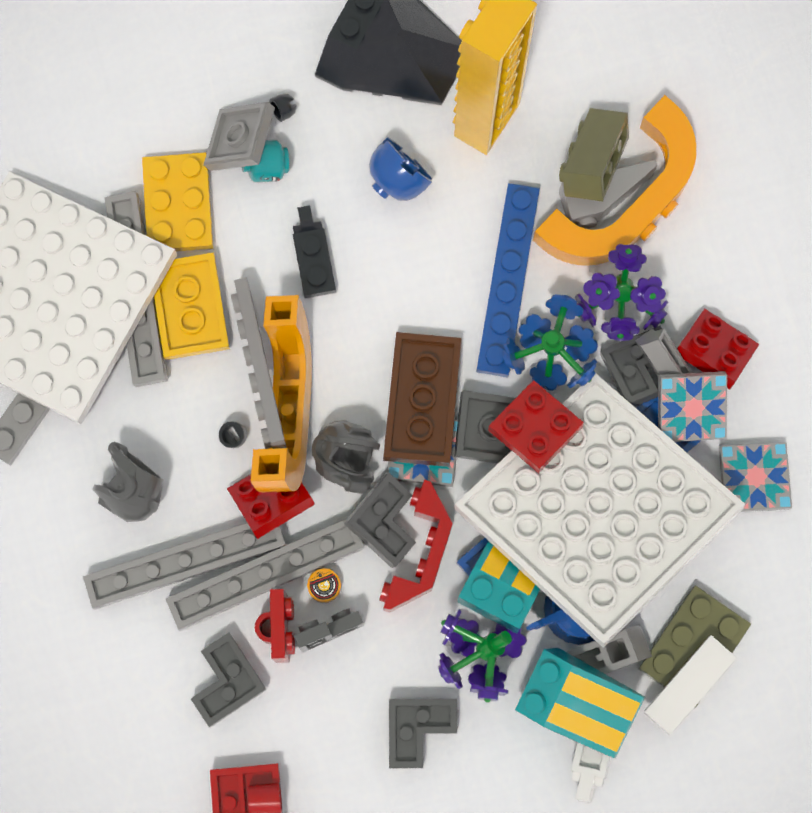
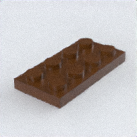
M396 332L383 461L450 467L462 338Z

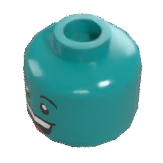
M266 140L259 165L241 167L242 172H248L251 181L255 183L280 181L284 173L289 172V153L287 147H282L278 140Z

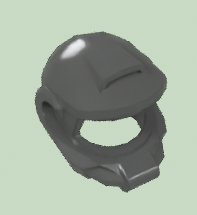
M346 420L334 421L326 425L312 444L311 451L315 459L316 471L326 480L344 487L347 492L364 494L371 488L374 475L369 467L373 450H379L380 444L372 437L371 431Z
M112 442L108 446V451L111 454V460L117 473L109 483L94 484L92 490L99 497L98 504L126 522L146 520L159 507L164 479L153 472L137 457L129 453L125 445Z

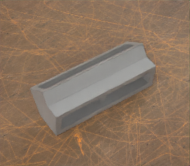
M664 328L657 331L651 329L635 340L657 376L692 373Z

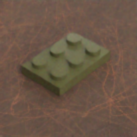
M695 585L650 650L652 657L645 659L638 670L665 687L710 635L733 653L751 626V623Z

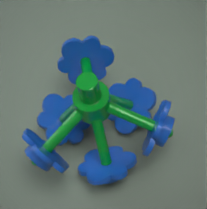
M555 294L545 304L546 307L550 308V313L557 317L554 330L550 329L551 321L549 319H541L539 315L531 314L527 317L526 324L519 326V333L522 335L520 344L525 349L520 350L510 337L507 338V344L504 345L505 350H503L505 364L508 368L514 369L517 375L522 374V371L525 370V363L522 357L544 350L547 354V360L539 361L537 367L530 369L529 374L533 377L532 381L534 380L541 387L549 391H554L557 389V386H562L567 382V376L562 372V366L559 364L553 365L554 356L560 354L577 372L570 379L567 386L569 388L574 387L576 384L584 386L590 383L596 374L594 369L596 368L597 360L594 359L583 367L576 360L579 359L581 362L588 361L589 354L595 353L598 348L597 341L593 339V331L589 328L584 329L580 325L571 327L570 336L563 337L560 331L564 318L573 320L575 316H581L584 310L581 306L577 305V301L572 297Z

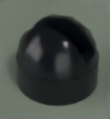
M285 93L274 96L269 100V103L275 107L274 115L280 122L294 115L297 109L296 104H290L294 98Z
M227 422L221 426L219 440L225 447L239 448L246 441L247 432L242 424ZM232 427L234 428V430L240 438L238 442L233 436V434L229 431V429H231Z

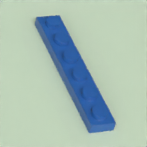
M508 183L477 373L509 377L510 368L507 367L503 359V350H505L504 345L507 344V338L511 337L515 342L540 188Z

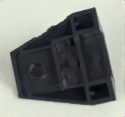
M348 0L327 37L314 75L316 78L343 91L353 92V90L371 92L372 95L383 96L384 94L402 97L403 100L442 105L457 79L456 74L460 68L457 62L461 55L458 49L462 40L420 0Z

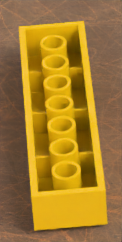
M481 0L478 6V10L481 12L475 21L469 19L459 35L462 42L458 49L461 55L457 62L460 68L456 74L459 80L455 87L458 92L454 99L457 102L453 110L456 113L452 122L455 124L454 136L485 155L489 153L520 105L537 10V3L532 0Z

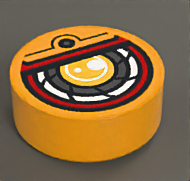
M325 568L318 569L308 579V592L317 602L329 603L340 594L341 581L334 571Z

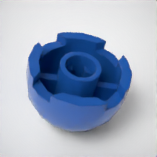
M389 137L376 148L371 156L369 170L375 180L372 187L384 199L390 195L399 201H408L425 191L432 183V178L417 160H412L406 153L401 151L403 147Z

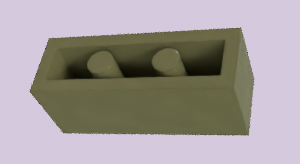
M590 108L585 121H580L576 142H571L569 158L566 163L561 164L559 181L564 183L566 197L603 202L629 139L628 113Z

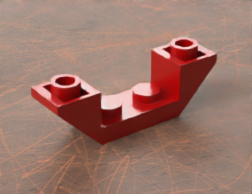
M424 480L422 488L415 486L410 506L415 507L414 516L438 523V527L431 526L425 545L430 546L431 549L427 559H420L415 577L421 579L420 583L393 576L391 583H384L379 601L385 602L383 610L389 613L432 591L453 523L431 481Z

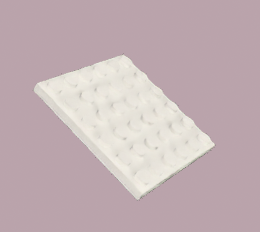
M9 171L0 186V384L82 424L178 254L176 250Z
M595 374L590 383L580 386L562 403L584 422L583 428L539 474L511 451L455 503V510L604 648L744 509L745 503L599 375Z

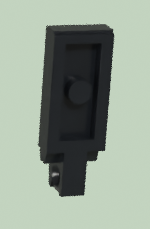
M310 205L297 207L300 225L293 226L294 234L292 235L304 298L336 293L325 229L322 227V222H313Z

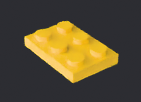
M206 152L142 157L146 236L175 249L176 252L213 249L209 171L204 166Z
M214 252L174 259L154 295L164 359L170 360L229 350Z

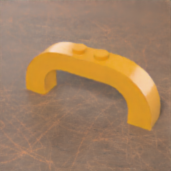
M666 95L643 117L640 129L661 148L665 161L664 171L616 222L606 228L590 230L579 227L556 209L534 233L533 241L545 252L556 259L570 264L584 266L609 262L608 254L610 251L615 250L617 245H634L640 238L645 242L657 229L654 223L661 216L668 218L679 204L676 200L686 187L694 169L696 139L686 115Z
M299 295L266 296L263 326L272 347L274 366L273 391L286 448L253 449L251 483L258 492L296 491L303 479L307 457L312 385L309 329L305 310Z

